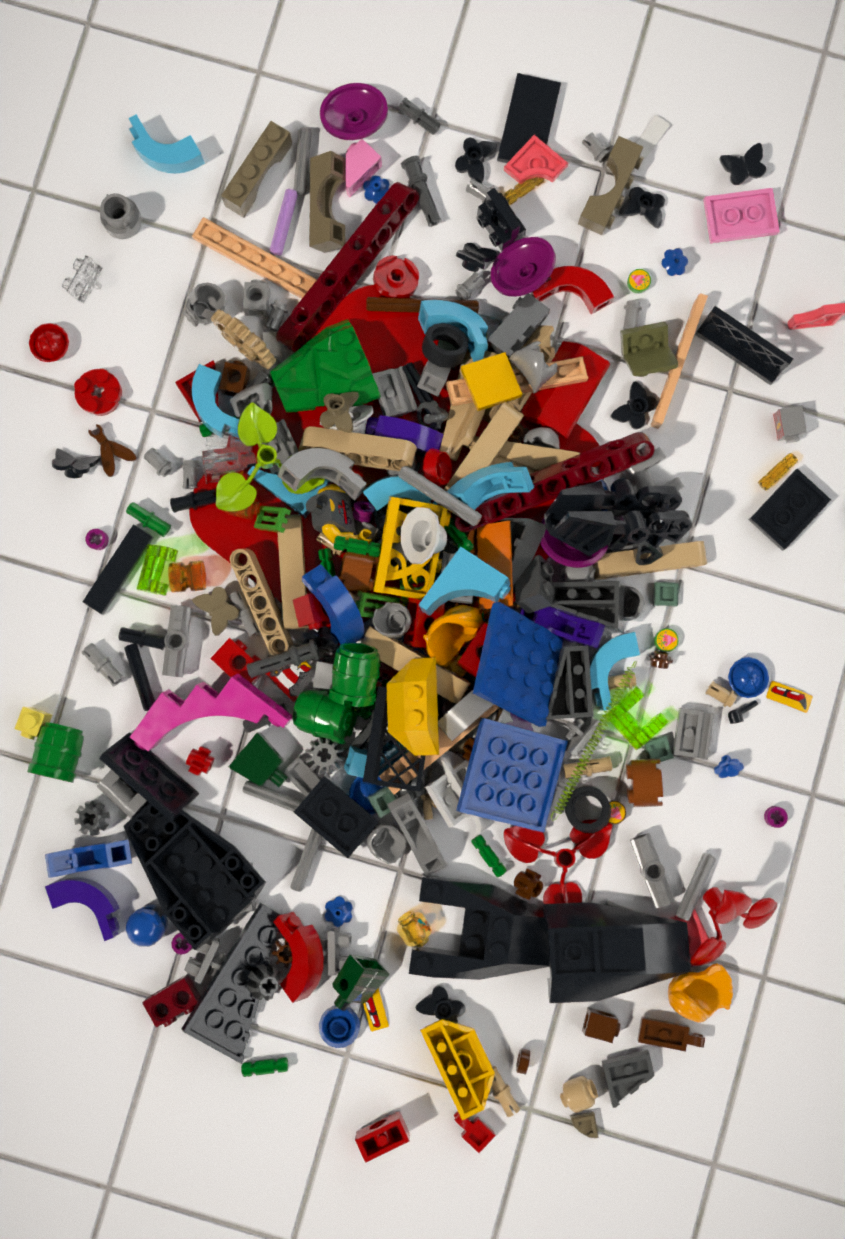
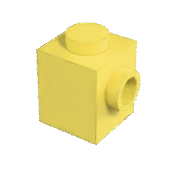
M23 706L14 729L22 731L21 736L34 740L35 737H38L41 727L45 726V722H50L53 715L33 707Z

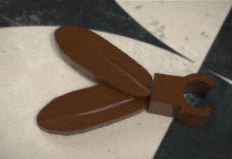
M96 424V427L100 429L99 434L93 435L91 430H88V433L101 445L100 452L103 470L108 477H113L116 470L114 455L126 461H135L137 457L129 448L108 440L103 428Z

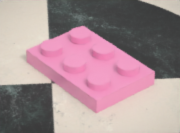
M773 188L705 196L703 199L710 244L778 235L780 232Z

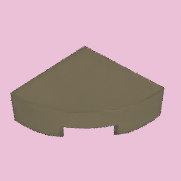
M594 1111L570 1115L574 1127L580 1133L589 1138H599Z

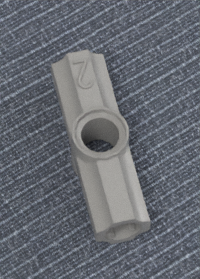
M171 605L168 632L164 639L166 647L162 675L183 678L186 651L189 646L188 636L192 612L191 607ZM180 635L182 644L174 648L172 639Z
M650 833L634 837L630 842L640 866V873L645 879L655 908L671 905L675 902L665 875V868L660 862ZM655 864L658 867V872L655 876L650 877L647 874V869L650 865Z

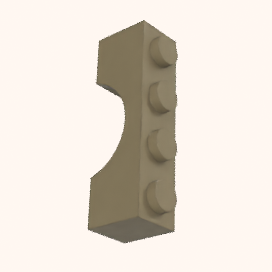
M273 121L269 122L222 193L221 197L225 207L241 217H245L256 200L257 192L264 176L275 163H281L293 143L289 131Z
M618 136L606 164L614 175L615 186L606 194L589 196L580 215L578 225L600 235H603L606 228L610 230L615 220V216L612 214L615 208L620 209L625 199L622 193L624 189H630L635 178L631 174L634 168L639 170L644 159L641 156L643 146Z
M333 151L310 158L309 247L323 253L341 249L345 245V225L335 220L332 213V201L339 186L346 181V158Z

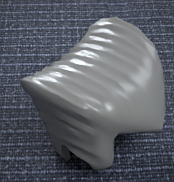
M535 341L517 350L509 358L510 362L526 377L533 393H537L539 388L555 375L558 368L557 363L551 366L546 364L544 353L540 352V346H538L541 344L539 341Z
M260 383L243 389L230 399V404L235 416L240 419L245 408L252 402L271 414L272 386L267 383Z

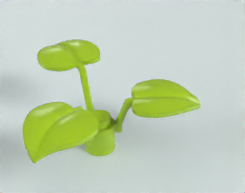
M253 402L245 408L240 417L238 436L246 446L251 447L258 444L260 449L257 453V464L246 481L241 474L235 472L225 474L219 480L216 488V507L228 512L244 510L254 502L257 493L255 488L249 485V483L261 467L269 469L276 464L281 469L282 466L280 460L276 459V450L272 446L262 444L269 443L275 438L277 424L269 413ZM311 479L305 482L296 492L283 480L282 483L293 494H305L322 485L325 479Z

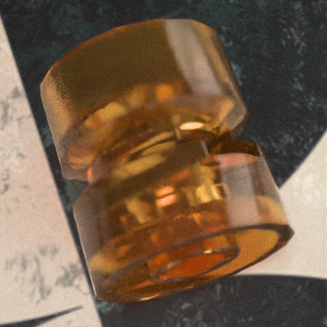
M203 560L189 561L188 565H185L184 562L169 563L168 578L172 593L186 592L187 588H190L191 591L206 590V570Z

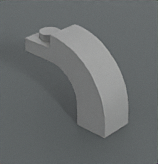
M324 448L306 449L292 455L282 464L278 477L295 492L311 479L324 478L334 482L354 500L361 495L367 484L359 474L351 470L355 463L353 460L339 452Z
M472 690L438 721V726L453 741L494 704L473 694Z
M409 793L387 804L426 877L447 866L429 828Z

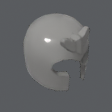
M208 282L198 284L188 295L186 310L182 313L194 327H197L199 323H213L211 321L213 314L219 309L221 311L225 310L227 304L226 295L216 284Z

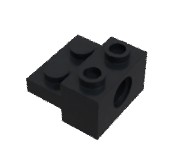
M495 188L488 191L486 202L478 206L476 219L481 228H486L489 232V239L493 246H498L502 252L513 242L525 238L526 228L501 192L498 193ZM497 220H499L498 226L494 224V222Z

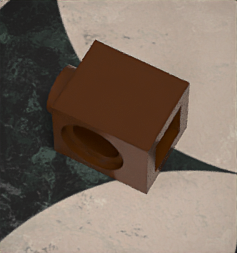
M233 360L232 363L225 362L219 386L222 394L234 397V395L245 389L248 385L251 372L245 363ZM240 374L241 378L238 382H230L232 375Z
M587 1007L582 1032L584 1036L613 1043L614 1037L619 1035L621 1024L618 1022L619 1019L615 1014Z

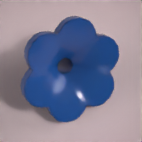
M376 175L372 176L363 185L365 199L368 201L373 200L377 204L389 190V181L381 179Z
M680 248L666 250L662 266L667 269V274L669 276L684 274L688 259L683 255V251Z
M725 755L713 770L715 774H718L719 778L735 777L739 774V771L744 769V765L738 759H731L729 755Z
M338 896L334 901L331 900L326 903L325 909L327 912L325 913V919L328 922H332L336 927H341L343 923L351 921V911L353 909L351 902L345 901L343 897Z

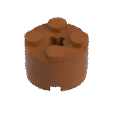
M350 552L343 554L338 578L342 581L348 592L372 591L374 577H370L371 571L377 568L379 557H371L368 553L366 555Z
M660 759L630 760V764H626L627 780L631 779V788H627V800L629 804L633 803V807L663 806V802L658 801V797H663L662 772L659 768H656V764H661Z

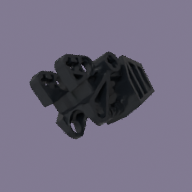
M624 478L614 481L610 487L611 491L604 490L601 481L563 489L544 514L545 526L551 536L588 556L593 555L608 544H610L612 551L618 552L631 542L634 559L638 565H648L663 556L659 545L665 539L677 543L692 527L688 512L676 510L682 503V497L675 486H646L635 494L631 482ZM646 496H653V498H651L648 501H642V499ZM601 510H624L625 515L621 517V520H615L612 511ZM644 553L651 554L646 559H640V556Z

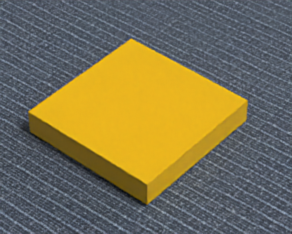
M505 352L461 366V372L477 412L522 396L521 389Z

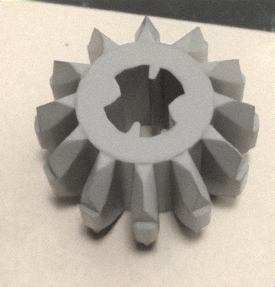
M318 737L319 745L313 740L309 742L315 749L305 750L307 754H312V757L306 758L305 761L308 763L314 760L315 763L310 769L313 771L317 766H320L319 775L324 773L325 767L330 775L333 773L331 765L337 770L341 768L335 761L345 760V757L338 756V753L344 752L345 749L339 748L336 750L335 747L339 743L334 742L330 744L331 739L327 738L326 743H324L323 737ZM323 748L328 749V753L331 754V758L326 759L327 762L322 761V756H319V752L324 751Z

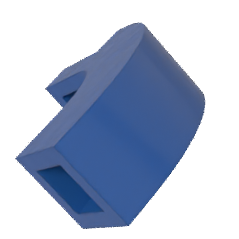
M321 564L303 575L302 582L320 601L327 612L331 623V634L340 644L356 643L364 637L362 617L352 596L336 575L332 577Z
M129 840L110 841L45 854L48 878L132 864Z

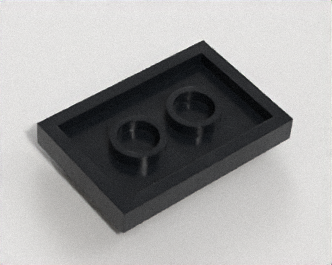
M795 469L748 520L778 548L784 551L831 499L799 469Z
M325 775L294 811L299 818L346 858L352 855L379 822V820Z

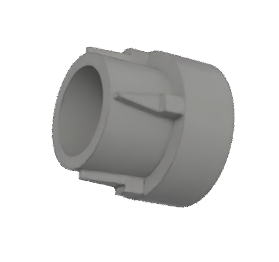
M118 193L106 194L107 196L102 200L100 206L102 225L114 238L128 239L133 237L139 231L142 224L141 213L135 202ZM120 214H125L123 217L116 219Z

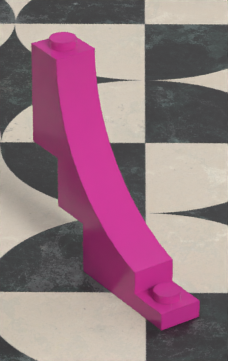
M236 674L230 678L220 693L204 681L194 687L185 701L170 689L162 692L130 738L135 741L134 743L138 748L150 751L173 729L197 718L229 716L258 723L267 715L269 717L268 720L273 725L284 728L291 722L293 715L240 674Z

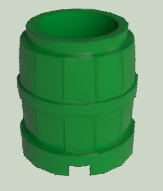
M343 643L340 645L332 665V684L329 689V698L332 701L344 705V701H351L354 707H366L374 704L377 696V680L380 675V655L378 649L362 643Z
M314 689L301 692L293 710V724L299 730L312 734L314 737L331 739L332 742L339 744L346 743L344 741L346 736L351 737L358 717V711H354L351 701H344V705L332 701L329 698L328 691Z
M45 722V726L41 727L37 741L34 743L35 748L32 762L28 764L27 772L73 783L76 777L74 772L79 758L82 756L83 731Z

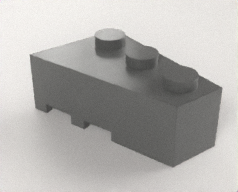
M526 294L524 298L519 297L512 307V312L509 315H505L499 323V327L494 333L490 334L487 338V351L496 354L505 352L509 360L514 352L522 349L535 330L548 317L550 309L531 294Z
M504 518L497 521H510L512 584L514 594L515 583L532 562L546 530L545 524L529 518Z
M620 581L552 582L554 594L552 595V606L550 607L578 618L601 623L606 628L623 633L624 586Z
M588 645L563 647L559 654L558 669L554 678L553 693L550 697L549 714L546 720L593 717Z

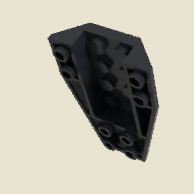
M148 802L123 826L164 914L194 950H197L221 934L257 899L266 884L264 878L235 845L184 810L172 821H169Z
M593 902L543 904L544 929H547L550 978H547L549 1003L600 1001L691 972L687 922Z

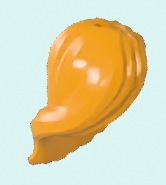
M458 605L447 610L444 616L439 617L430 625L427 634L423 638L426 641L428 655L431 658H436L437 664L442 667L451 664L465 643L476 636L479 627L484 623L480 610L467 605Z
M718 963L711 965L702 972H689L676 976L668 986L670 1006L686 1019L701 1023L710 1018L718 1009H730L731 999L733 998L732 979L727 970Z

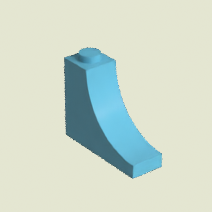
M252 466L251 469L248 471L249 476L254 470V466ZM258 470L253 478L254 481L304 518L310 513L306 510V502L316 495L318 490L333 483L325 479L322 485L308 493L293 494L284 487L282 480L277 474Z
M460 547L419 603V607L430 616L443 603L461 596H479L496 603L500 598L504 599L509 593L510 581L507 576Z

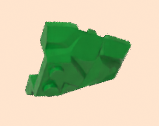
M348 319L326 327L270 371L286 413L316 410V407L325 406L324 397L328 394L340 395L346 392H358L359 397L352 407L381 398L370 365L354 328Z

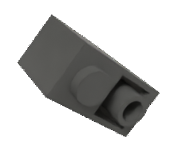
M540 555L535 556L515 583V603L528 614L552 606V595L554 594L552 575L554 571L552 565L546 562Z

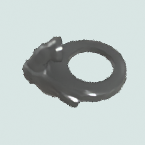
M436 401L423 402L417 409L418 423L436 431L441 429V424L447 420L449 415L446 410L438 406ZM424 408H427L431 414H426L423 422L421 413Z

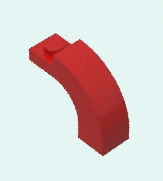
M577 266L554 268L546 283L531 292V295L540 302L559 292L573 293L583 300L591 315L610 305L614 299V295L603 279L592 271Z
M294 912L279 915L274 920V924L291 948L292 966L280 986L291 1002L295 1003L308 998L316 989L322 976L324 957L322 944L312 924L304 926L300 918Z

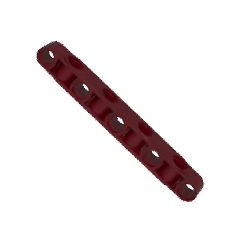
M400 182L394 183L279 328L276 335L277 342L296 352L312 339L414 209L419 199L416 190Z
M636 432L531 473L529 475L534 488L530 492L502 493L485 500L475 509V511L482 515L480 522L476 526H472L465 520H459L460 517L452 513L455 526L461 532H469L552 500L563 489L594 483L624 471L633 465L651 458L655 451L654 445L646 434ZM645 443L643 448L637 449L640 444ZM601 461L597 467H592L595 462ZM556 479L554 484L547 485L549 481ZM508 497L512 498L510 502H503Z

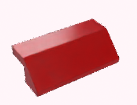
M563 341L551 362L583 357L588 380L586 382L538 390L537 393L532 392L521 411L524 415L522 419L541 424L543 427L552 429L558 437L568 439L608 370L610 362L582 344Z

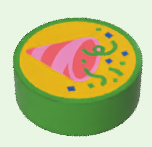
M643 269L633 270L627 279L628 288L637 294L645 292L651 283L649 273Z
M668 628L658 631L654 637L656 648L663 652L674 650L679 642L677 633Z

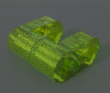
M148 544L136 589L150 594L166 596L169 584L160 582L166 561L176 562L178 550L166 546Z
M635 686L621 698L620 702L616 703L618 706H613L616 710L610 709L614 712V714L608 713L612 718L606 717L635 750L641 748L669 722L661 712L644 726L633 717L629 710L645 695L638 686Z

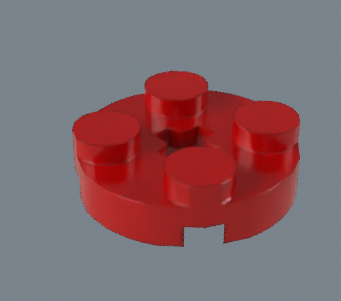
M395 255L384 257L377 263L373 274V283L378 292L388 298H409L418 287L419 271L409 259L404 258L402 260ZM392 275L400 276V281L393 280Z
M89 370L74 383L75 399L78 405L87 413L105 416L117 409L120 397H122V387L117 378L107 370ZM97 387L99 389L104 388L100 398L96 395L93 396L94 389Z

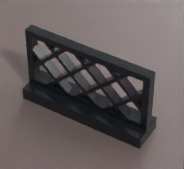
M717 306L713 307L695 333L696 336L769 385L775 381L777 376L794 359Z
M378 686L362 784L420 792L426 755H421L412 764L404 753L408 749L404 748L402 750L394 737L388 733L386 728L388 723L387 687ZM385 733H386V734L388 735L389 739L384 742ZM392 741L399 753L388 760L382 750L383 746ZM402 755L409 766L398 774L390 762ZM381 757H383L385 763L380 766ZM419 763V769L417 771L414 766ZM388 764L396 776L389 781L378 780L379 770ZM412 768L417 775L416 786L405 784L400 776ZM398 778L401 783H395L393 781Z

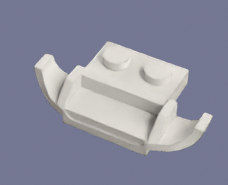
M446 751L436 760L442 767L438 771L440 776L425 786V789L449 828L458 824L465 817L467 819L473 818L477 825L475 833L479 835L489 826L490 819L456 811L469 763L467 760H462L457 754Z

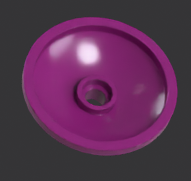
M349 83L337 87L324 98L320 107V119L324 129L332 136L343 140H359L374 134L383 126L388 115L385 96L374 86L365 83Z
M539 237L523 238L507 246L497 256L491 268L490 277L495 289L502 295L517 297L529 294L541 287L550 277L555 267L556 254L553 247L547 240Z
M547 528L540 542L544 551L553 560L573 568L594 565L602 559L608 548V545H606L593 555L588 556L551 536Z

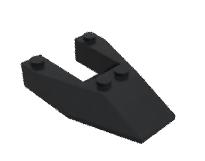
M422 874L419 893L420 902L465 908L459 952L412 945L409 974L433 978L481 980L549 967L547 929H544L542 909L493 884L432 875L426 877L425 874Z

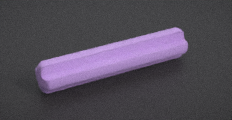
M285 190L270 246L271 254L281 256L283 253L298 197L295 190Z

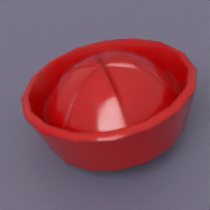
M42 324L35 328L30 335V351L40 361H58L65 356L68 350V335L57 324Z
M431 448L424 457L423 474L426 479L439 487L449 483L452 476V463L446 452Z

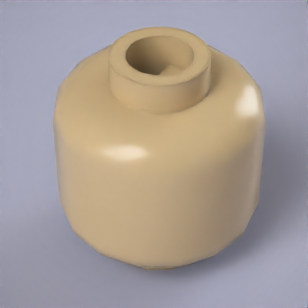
M579 1076L563 1084V1093L560 1094V1098L564 1107H569L573 1112L578 1113L593 1107L595 1099L598 1098V1093L591 1079Z

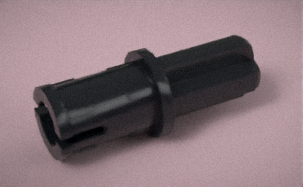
M216 491L190 492L186 496L171 498V509L176 513L192 508L197 510L198 507L215 504Z
M122 627L119 631L118 639L120 641L138 644L141 648L143 646L161 650L165 648V636L148 633L145 629L139 631Z

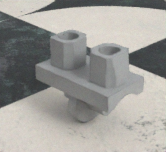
M587 717L584 721L579 719L575 725L568 721L566 726L570 730L565 735L568 739L566 751L574 757L578 756L586 760L581 755L588 756L583 751L590 752L585 748L589 739L596 740L595 738H597L601 742L606 736L602 729L599 730L604 734L597 733L602 738H593L591 736H598L594 731L600 732L596 729V727L601 728L598 725L600 722L592 717Z
M332 928L331 931H327L328 947L327 939H320L324 957L323 964L328 963V976L337 975L348 956H341L340 947H351L352 934L340 931V928Z
M213 938L196 950L205 954L202 962L192 957L187 961L184 971L194 976V981L199 984L202 983L209 965L211 966L209 975L214 976L223 963L224 953L218 952L217 957L213 958L220 944L219 938Z

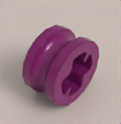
M366 501L355 502L353 518L360 522H370L373 518L372 513H374L375 507Z
M92 529L86 534L85 541L90 548L103 550L109 543V537L100 529ZM95 534L102 536V539H99L102 541L99 545L92 543V540H95L92 538Z
M771 806L765 811L764 820L771 827L781 828L787 823L788 815L783 808ZM777 810L781 820H776L777 823L774 824V819H771L770 816L771 813L775 814Z
M179 932L173 937L171 945L174 952L182 955L188 953L193 947L189 943L186 944L189 945L188 948L184 946L180 948L177 945L180 942L177 940L179 937L184 939L183 935Z

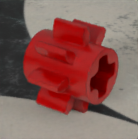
M200 746L199 750L193 748L185 763L191 766L188 772L200 776L202 772L208 774L215 760L214 757L210 756L212 751L203 746Z

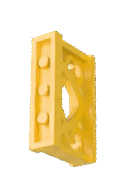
M389 496L373 591L423 599L435 583V574L440 573L442 559H438L439 553H435L423 564H411L406 567L403 555L392 548V543L401 542V536L397 534L396 529L402 526L407 514L399 511V505L431 509L438 516L439 524L443 528L449 525L451 512H447L448 509L442 505ZM394 557L399 558L402 569L398 570V564L391 566V559ZM430 561L429 570L427 572L422 567H424ZM411 575L415 583H417L416 579L418 576H424L425 585L419 590H413L408 585L407 576ZM402 578L405 589L385 586V581Z

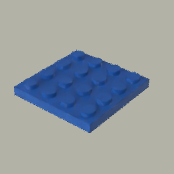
M500 602L493 603L473 694L538 727H546L550 697L553 693L554 678L558 669L557 664L564 639Z
M481 717L456 811L544 833L568 741Z

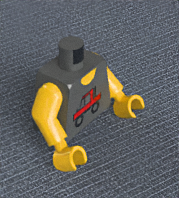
M330 484L321 488L316 495L306 502V510L311 512L314 529L325 535L331 543H334L336 536L346 537L345 540H349V538L368 541V544L372 541L371 539H366L372 533L368 529H363L359 535H356L351 498L338 485Z

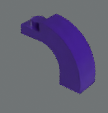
M382 415L379 418L369 417L365 428V434L411 441L417 447L416 453L423 457L431 448L440 450L444 435L418 423Z
M550 606L529 614L522 609L520 613L564 640L582 646L588 645L598 648L605 629V625L578 618Z
M76 877L66 878L45 886L52 909L68 903L83 904L95 914L104 941L119 935L118 930L120 927L118 920L115 916H112L113 912L120 909L114 896L101 884L90 879Z

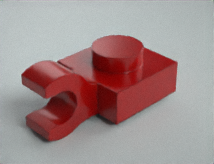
M458 1111L453 1115L455 1117L454 1120L464 1129L461 1133L462 1138L478 1153L496 1136L495 1132L478 1116L472 1121L469 1117L462 1120Z

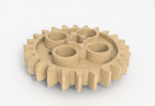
M219 309L213 314L211 321L233 347L236 346L238 351L252 362L255 361L263 368L265 367L268 370L276 362V358L266 348L267 345L264 341L255 335L254 332L251 333L250 328L246 327L236 317L232 318L223 310Z

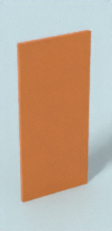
M503 521L484 525L477 528L478 558L509 578L510 591L504 599L500 598L498 602L507 607L513 606L510 521ZM479 597V610L491 609L492 604L495 602Z

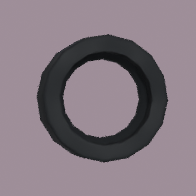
M446 323L434 324L429 327L422 343V352L425 358L431 363L445 368L456 367L461 364L468 349V338L465 333L458 327ZM442 340L449 342L457 350H444L438 347L434 341Z
M582 786L572 792L573 794H569L571 798H567L568 802H565V814L569 823L576 830L583 833H595L602 830L608 824L611 817V806L607 796L600 789L593 786ZM585 796L596 798L602 806L600 817L592 823L579 821L574 813L576 802Z

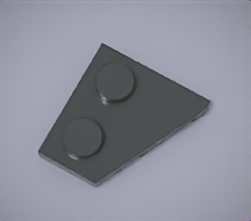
M648 1049L601 1061L613 1108L619 1106V1101L629 1093L632 1095L639 1089L641 1084L647 1083L655 1076Z

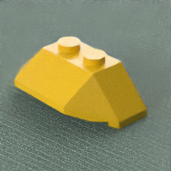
M436 658L411 659L387 683L388 733L415 756L439 755Z
M440 1019L420 1029L461 1119L464 1120L483 1111L495 1072L475 1029L445 1019Z

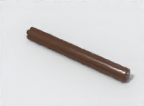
M368 297L366 299V309L368 311L419 312L421 301L444 300L463 305L478 314L479 301Z

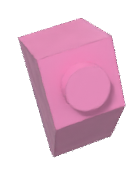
M363 139L358 143L354 142L346 151V191L349 197L382 167L381 156Z

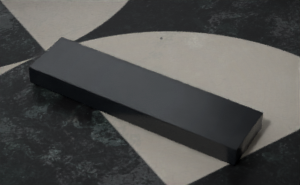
M133 524L82 602L104 615L154 537Z

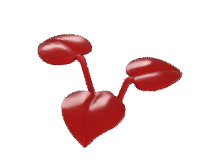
M589 819L581 822L592 823L595 822L597 819ZM608 823L602 830L595 833H583L573 827L570 832V839L576 846L572 850L565 848L557 852L540 848L545 841L543 832L513 826L505 829L503 836L508 851L518 861L532 863L537 859L538 852L553 856L555 864L562 868L560 884H551L546 888L543 895L544 904L582 903V892L579 886L574 882L564 883L566 873L568 872L567 868L574 865L576 860L575 853L578 849L580 854L588 859H596L602 856L609 845L612 824Z
M717 887L707 890L703 895V900L711 909L708 913L712 918L717 936L716 938H708L699 946L690 960L691 966L709 964L722 955L727 944L724 940H721L722 934L719 924L729 923L736 919L737 916L746 918L743 922L745 928H758L772 917L778 903L772 898H764L751 906V898L744 893L724 890L722 894Z

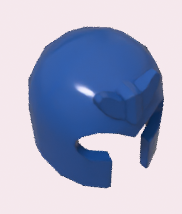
M147 905L137 909L129 916L126 922L128 938L139 947L155 945L167 930L168 918L165 914L160 918L158 912L153 911L156 907L155 905Z

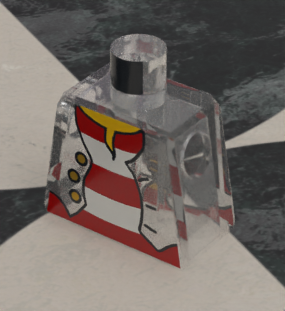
M240 447L202 451L206 484L218 482L225 474L234 472L243 476L244 468L256 466L254 452L241 454ZM228 462H233L235 464L229 465Z
M314 658L302 662L300 666L292 664L265 674L293 703H296L300 693L307 690L314 680L315 669L312 665L317 660Z

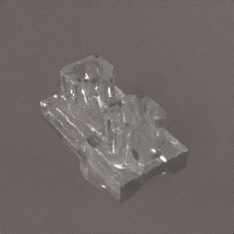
M85 255L84 259L76 258L73 263V269L76 271L74 278L67 277L62 284V287L71 296L83 304L93 288L97 290L102 288V284L98 282L103 268L87 255Z

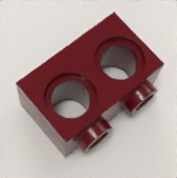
M186 974L147 997L142 1004L156 1028L162 1024L164 1027H167L177 1021L176 1016L182 1012L185 1015L191 1013L201 996L189 974ZM179 991L187 992L189 1001H181L178 996ZM158 1004H165L168 1007V1013H160Z

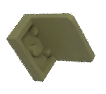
M666 321L620 330L621 353L633 376L644 377L651 373L668 372L678 367V361L668 346V325Z

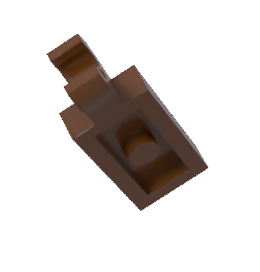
M641 1016L637 1041L638 1043L686 1052L687 1044L704 1048L705 1037L702 1034L689 1033L690 1027L688 1025Z

